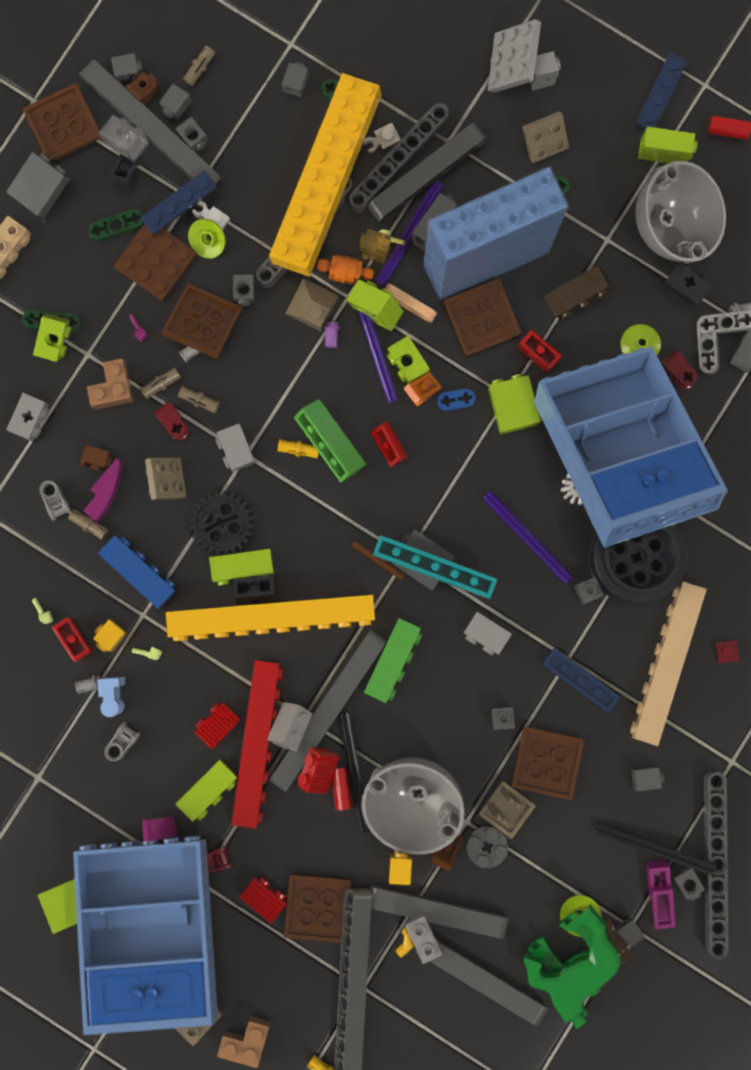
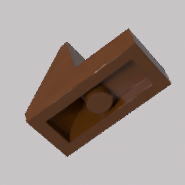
M457 835L449 845L433 852L430 862L449 872L463 837Z

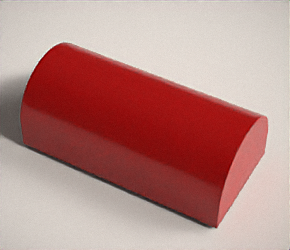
M712 116L708 122L707 133L748 140L751 122Z
M389 422L382 423L371 432L390 467L408 458Z
M347 766L335 768L334 775H332L335 810H347L353 806L349 771Z

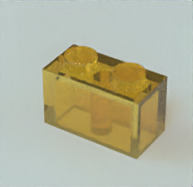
M368 229L366 235L362 234L359 244L362 258L385 264L391 248V235Z

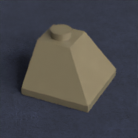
M303 278L285 314L321 332L339 295Z

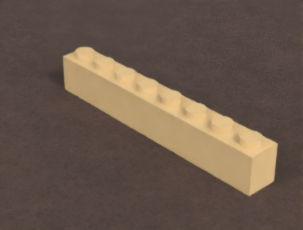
M680 582L673 590L674 602L667 609L666 616H669L667 624H663L660 635L663 637L661 643H657L654 655H657L656 660L649 667L648 674L651 676L649 682H645L642 694L645 695L643 701L638 703L636 709L638 717L637 721H633L631 725V738L655 746L659 745L707 589L690 583Z

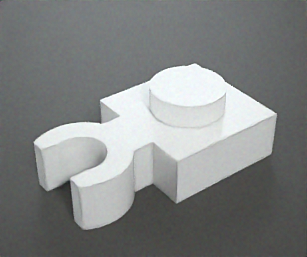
M390 123L374 131L375 138L367 137L364 139L363 144H373V147L368 149V153L373 154L377 151L378 147L381 146L382 150L385 151L397 145L401 139L393 124Z
M199 201L203 211L197 212L193 210V214L197 218L210 219L216 222L223 230L230 218L214 206L211 210H208L206 204Z

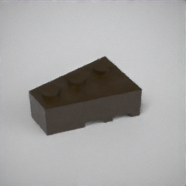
M596 265L544 297L555 317L565 319L573 314L572 311L578 308H585L591 304V301L604 297L614 290V287L604 269Z

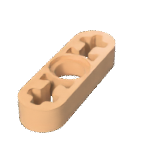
M387 284L384 288L393 294V298L400 302V306L425 321L432 323L437 313L433 309L397 287Z

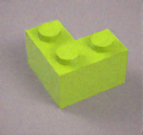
M358 280L346 299L354 309L368 315L375 324L391 332L404 312L399 306L400 302L393 298V294L384 288L381 291L370 281L365 283Z

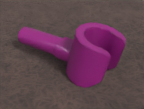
M131 314L129 317L137 329L133 335L142 342L147 337V333L137 322L134 314Z

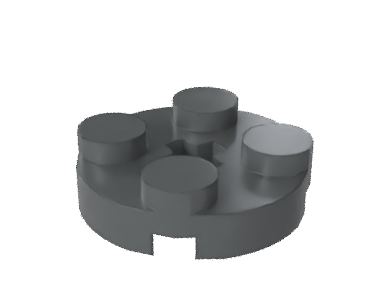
M481 826L470 834L466 849L473 863L481 868H493L502 863L507 856L508 843L500 830L490 826ZM485 841L488 844H493L490 852L482 851L481 849L484 847L483 843Z

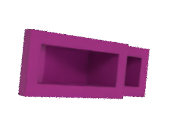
M118 459L111 464L90 489L96 496L83 511L97 522H100L107 513L117 493L123 463Z
M176 816L142 820L144 842L177 837Z
M667 860L646 862L654 929L675 927L670 866Z

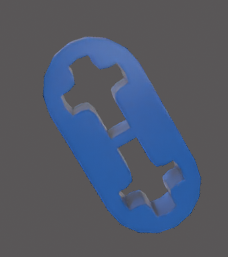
M470 389L444 392L438 397L437 405L442 411L466 409L474 404L476 396ZM465 393L468 397H472L468 404L464 400L458 401L459 398H463ZM444 397H447L448 400L455 399V402L449 403V407L441 404Z

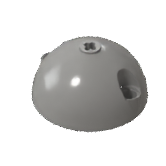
M675 161L656 168L643 185L636 202L635 218L640 236L652 251L663 258L688 264L708 257L718 247L726 226V209L721 191L709 173L694 163Z
M407 757L393 761L373 771L362 797V811L370 831L388 847L408 854H428L443 849L459 834L464 822V799L453 776L441 765L424 758Z

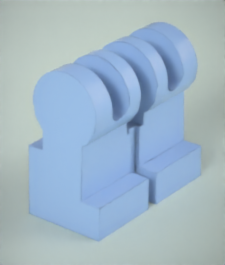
M125 677L98 679L99 697H103L100 709L104 716L113 717L124 710L125 705L120 696V686L125 685Z

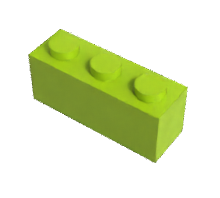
M271 549L209 557L212 582H218V586L228 585L230 580L275 574Z
M220 759L175 805L192 822L196 819L200 821L208 813L206 809L211 804L215 806L223 798L220 794L225 789L230 791L238 783L235 780L238 775Z

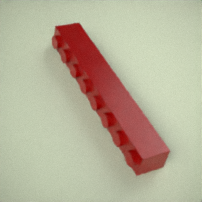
M258 660L254 662L232 825L257 828L258 824H262L264 812L260 811L261 803H265L266 791H263L264 782L268 783L269 770H266V764L271 762L272 750H269L270 741L267 738L272 728V721H275L277 718L278 709H274L275 700L279 701L281 689L277 688L278 680H282L283 668H280V663Z

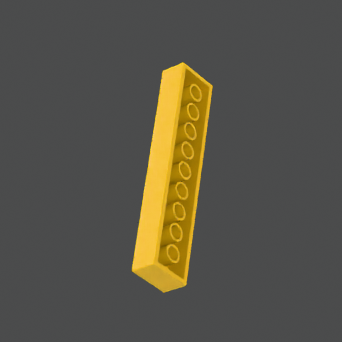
M342 73L269 254L272 264L310 277L381 99L380 85Z
M373 595L166 612L167 636L172 637L173 641H186L188 636H194L196 640L209 639L208 635L214 634L215 638L229 637V633L234 632L235 636L249 635V631H256V634H269L271 629H276V632L282 633L290 632V628L297 627V631L310 630V626H318V629H330L331 624H338V627L342 628L351 627V623L359 622V626L371 625V621H375Z

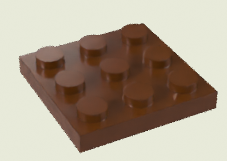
M77 83L22 108L44 154L51 158L50 162L103 138Z
M144 224L113 267L164 302L198 253L164 229L153 236Z
M500 279L443 300L465 357L522 335Z
M187 283L162 330V335L218 359L243 307Z
M523 726L511 787L572 800L584 739Z
M290 874L284 938L342 943L344 895L347 889H351L352 879Z

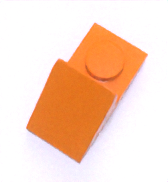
M430 372L409 383L404 388L416 406L421 405L442 389Z

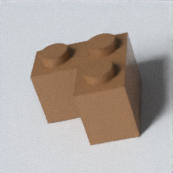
M123 358L103 362L106 383L87 386L90 406L97 410L134 402L127 364Z
M251 1016L245 1036L225 1030L217 1057L258 1068L271 1021Z

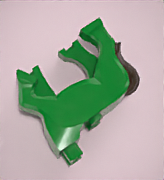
M591 904L586 906L585 911L581 914L575 909L563 918L559 924L563 929L576 932L582 936L587 943L588 950L581 951L564 962L553 950L543 934L529 945L528 951L532 954L526 953L524 955V963L527 967L530 986L548 992L563 1020L566 1023L571 1021L577 1029L587 1022L588 1010L583 1005L584 999L589 995L593 997L599 993L600 987L608 982L618 971L620 964L625 963L631 956V948L627 941L615 931L613 919L611 917L602 919ZM542 963L545 965L549 973H544L542 971Z

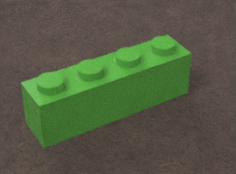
M320 399L305 406L294 416L296 422L340 483L358 473L366 465L361 455L358 454Z
M398 618L364 691L365 694L385 703L388 700L392 701L397 691L394 689L396 681L401 682L405 674L402 668L405 662L410 663L414 654L411 649L414 644L418 645L423 635L419 633L421 628Z

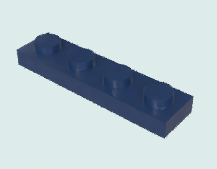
M669 53L635 125L645 130L647 127L656 128L688 60Z
M204 170L142 216L141 220L154 236L218 187Z
M555 648L551 650L541 664L607 713L611 711L620 698L619 695Z

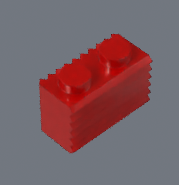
M532 329L518 345V350L524 352L527 358L530 357V360H533L536 366L539 365V368H542V371H545V373H549L562 357L558 351Z
M67 617L54 625L52 629L73 662H79L93 653L94 649H91L90 642H87L83 632H80L81 629L74 622V618Z
M225 702L221 705L216 703L210 710L212 714L207 719L203 717L195 725L197 730L194 733L211 749H214L242 719Z
M311 747L309 754L305 757L303 771L298 777V786L306 793L327 794L339 756L328 748Z
M255 876L239 898L269 923H272L286 906V895L278 889L276 891L269 887L270 882L264 877L260 876L258 878Z

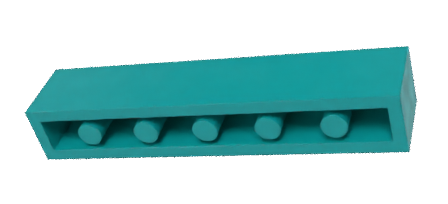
M381 535L373 553L375 557L487 599L491 598L497 582L496 578Z

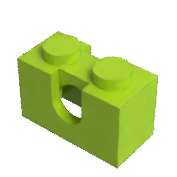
M48 313L43 315L33 355L55 362L60 360L61 357L64 358L67 350L64 341L65 338H69L71 333L70 320ZM50 334L57 335V343L50 339Z
M409 336L388 348V355L386 356L392 366L396 364L400 371L397 374L403 383L407 382L409 384L430 372V368ZM403 358H410L413 363L406 367L402 365L401 360Z

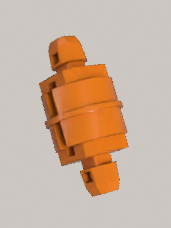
M333 255L332 261H328V259L318 260L317 269L325 273L329 271L328 279L342 282V284H356L359 278L370 281L374 274L373 269L368 267L362 268V260L349 257L348 255Z

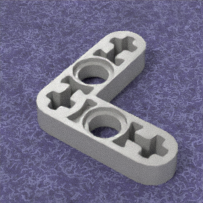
M751 311L705 315L698 320L699 366L704 373L711 375L719 369L718 334L751 330V321L749 325H746L745 322H739V327H737V320L735 318L738 316L739 320H745L747 315L751 318ZM731 318L733 321L732 326L729 328L722 327L723 319ZM715 319H718L717 324L719 329H716L717 327L715 325L709 326L708 330L702 327V325L706 323V320H708L709 323L713 324L716 323ZM706 340L713 341L714 345L711 350L703 349V343ZM703 354L710 355V361L715 363L714 366H711V370L704 367L705 364H708V357H703Z

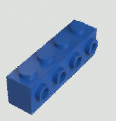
M114 535L98 554L157 609L161 610L177 592L174 589L176 585L167 577L163 579L159 575L161 571L155 565L151 564L149 566L144 561L146 557L138 550L134 552L129 548L131 543L123 536L119 538Z

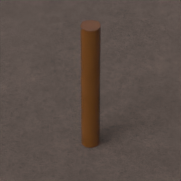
M355 540L351 545L398 579L402 580L405 576L404 572L388 561L373 556L374 552L359 541Z

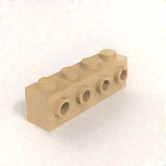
M9 216L0 225V279L5 275L8 265L17 259L19 250L29 243L31 236L25 227Z

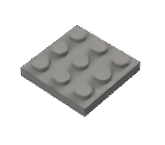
M534 19L495 33L487 91L495 93L533 81L541 27L540 21Z

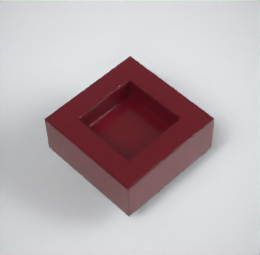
M737 640L715 643L717 663L739 661Z

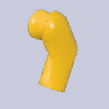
M406 927L402 929V934L404 935L403 943L395 949L401 958L414 948V943Z

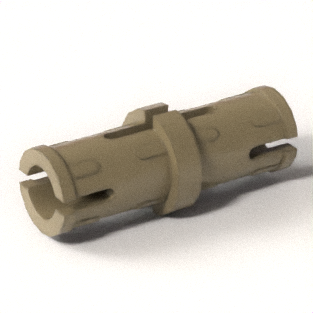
M205 46L198 58L192 61L193 65L183 77V80L193 86L201 73L207 70L206 66L216 53L210 47Z
M173 367V369L160 377L156 376L155 380L140 389L146 399H149V397L160 390H166L167 386L181 379L175 367Z
M185 386L181 387L178 398L189 401L198 408L200 406L214 414L220 405V401L205 396L201 391L198 393Z
M73 509V512L71 511L68 520L82 527L83 531L90 532L101 540H104V537L106 538L109 529L94 521L92 517L85 516L77 509Z

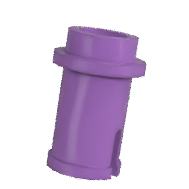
M326 322V326H324V329H326L325 347L337 348L338 330L340 327L337 322Z

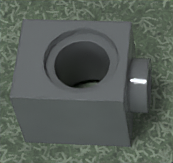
M135 53L111 57L114 77L119 83L134 81L140 75V72H143L141 59L137 60Z
M289 62L282 82L283 92L302 97L309 77L308 68L305 65Z
M172 84L159 102L162 113L170 119L174 117L179 120L191 103V98L187 92Z
M192 117L176 128L180 139L194 152L201 151L207 145L208 139L206 134ZM191 134H198L195 140L188 139Z
M233 275V299L239 306H249L250 303H255L254 275ZM242 287L250 289L246 295L239 294V290Z
M596 577L574 586L581 604H586L604 596Z
M513 707L491 708L493 730L515 728Z
M659 767L631 769L635 791L662 788L661 783H664L663 771H659Z
M686 866L671 875L674 883L686 900L690 899L692 901L702 895L701 892L705 890L694 870ZM689 879L693 880V887L686 890L684 888L685 882Z
M630 917L614 928L627 941L630 948L645 938L644 934Z

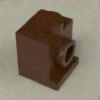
M142 72L130 85L126 86V89L143 105L159 91L156 84L158 81L151 73L146 75Z
M86 445L80 465L88 467V464H90L89 468L101 471L102 468L108 469L113 463L114 458H112V453Z

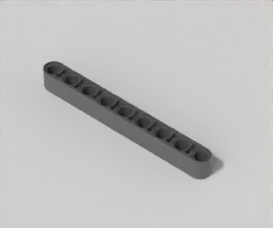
M93 59L79 73L87 84L191 180L205 170L214 183H218L221 179L220 176L97 61Z
M372 629L369 631L311 717L297 751H288L269 779L271 783L285 792L288 790L305 765V757L309 754L310 748L317 747L388 640Z
M709 771L704 777L705 861L712 863L715 859H719L720 866L715 870L714 875L705 873V946L707 952L712 957L723 959L728 954L727 780L722 773ZM717 775L720 779L719 784L712 786L711 778ZM718 796L720 803L718 806L713 807L711 800L713 797ZM719 817V826L713 828L711 825L712 819ZM715 838L720 839V845L717 848H713L711 845ZM715 880H720V888L713 890L712 883ZM716 901H720V909L717 911H713V903ZM716 922H720V930L713 932V925ZM720 943L721 950L718 953H713V946Z
M368 888L347 889L344 895L335 1070H362L372 900L371 892Z

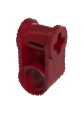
M675 350L660 362L665 372L681 389H689L696 382L697 373L679 351ZM689 375L691 377L689 381H683L684 376L687 377Z
M171 401L153 412L169 434L176 440H184L188 437L189 428ZM178 426L181 428L180 434H178L176 430V427Z
M227 846L207 852L208 873L232 866L226 854Z

